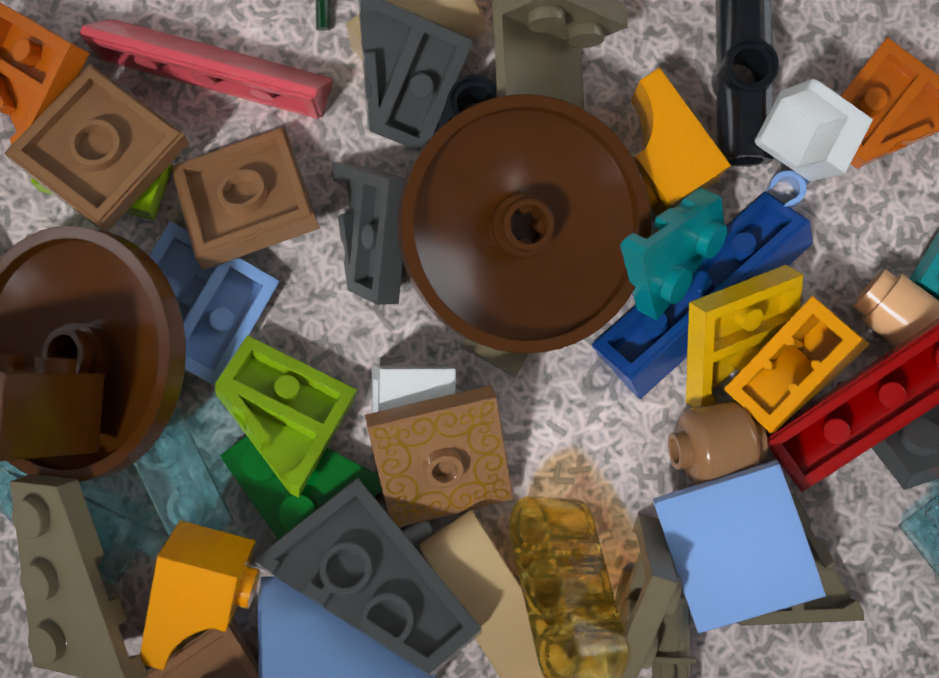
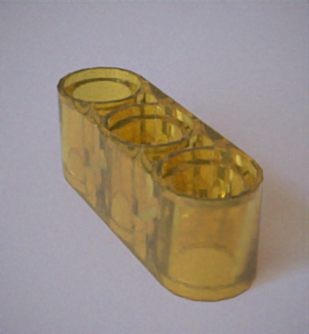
M540 496L521 498L515 503L511 511L509 532L542 675L545 678H621L627 666V643L594 517L589 506L584 501L576 498Z

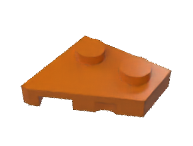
M0 2V112L10 116L16 129V133L10 138L11 144H13L80 75L90 53Z
M887 37L840 94L842 98L873 119L850 163L856 169L939 133V75Z

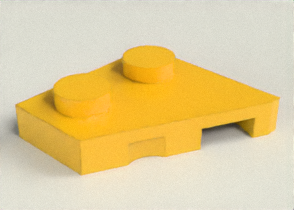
M783 265L689 302L686 403L688 405L696 407L715 404L716 401L712 391L733 371L738 374L794 316L801 307L803 273L788 265Z

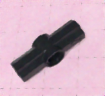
M715 0L716 69L712 74L711 85L717 97V147L730 163V167H752L769 164L774 157L758 147L755 143V138L773 106L772 82L777 76L779 69L778 55L772 47L771 0ZM732 65H743L750 69L754 75L755 83H745L738 79Z

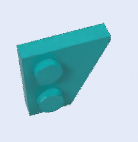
M701 187L685 197L677 207L669 208L658 215L655 219L654 227L659 229V231L651 237L645 239L632 233L620 244L629 281L635 286L632 293L636 308L639 312L656 321L671 303L677 304L683 299L691 285L693 273H695L705 258L711 259L720 251L726 239L727 226L724 223L722 197Z

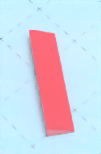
M110 19L82 25L80 31L83 40L101 61L316 119L323 116L333 84L332 78L119 20Z

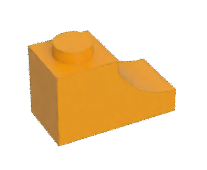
M660 67L639 81L630 102L634 106L641 122L643 146L642 151L635 155L634 160L646 187L650 209L658 216L669 208L677 207L685 197L700 187L706 190L717 183L731 165Z
M812 296L724 390L768 432L775 433L804 404L821 390L826 389L870 343L825 304Z
M182 520L178 522L156 560L140 656L145 666L164 671L177 645L185 638L208 629L226 632L238 606L247 609L250 607L260 576V569L250 567L256 540Z

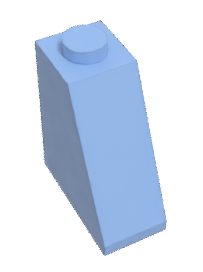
M260 577L257 603L258 678H436V673L431 677L427 676L276 577Z

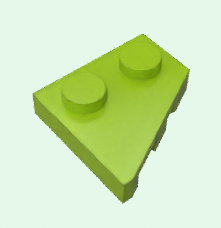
M248 335L215 383L216 396L288 492L298 498L353 405L357 394V389Z

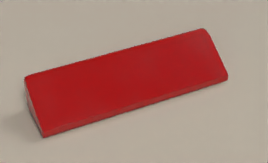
M939 318L791 416L775 433L768 432L766 434L768 448L801 493L939 404Z

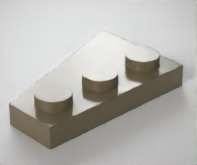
M29 474L10 481L13 502L12 520L17 534L21 565L20 583L25 597L29 628L28 646L32 654L33 667L81 678L148 677L140 654L129 657L118 625L128 620L120 597L108 598L97 565L101 563L104 552L78 479Z

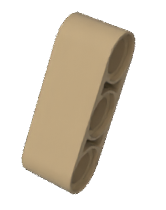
M469 510L418 543L428 564L482 628V633L476 638V641L500 678H556L571 668L472 510Z

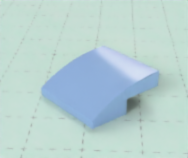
M170 221L149 256L167 278L180 308L186 341L185 370L215 385L246 336L250 334L280 281L240 258L202 270L195 259L188 231Z
M777 460L653 498L698 634L826 597L794 501Z

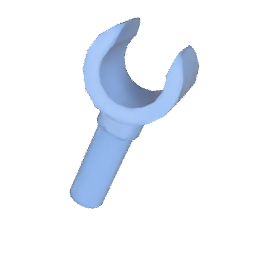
M791 170L782 171L776 174L768 183L766 192H769L779 182L789 183L793 187L795 195L794 199L787 202L784 206L793 208L805 197L806 185L811 181H808L797 172Z

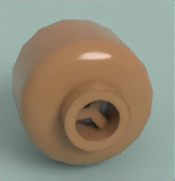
M727 401L691 407L685 410L679 417L676 432L670 433L668 436V452L676 470L683 469L689 480L697 485L760 465V462L765 461L767 457L768 442L765 428L739 403Z

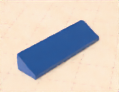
M764 191L726 225L727 236L723 246L713 258H705L695 273L692 274L691 285L680 302L677 304L671 303L657 321L639 312L635 305L591 344L592 348L633 394L641 399L687 358L689 302L783 265L789 266L813 243L810 220L792 208L785 207L783 202Z

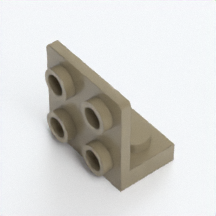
M492 0L497 83L496 96L501 97L513 94L544 95L564 100L585 110L581 48L597 46L604 41L605 36L628 28L626 4L617 0Z

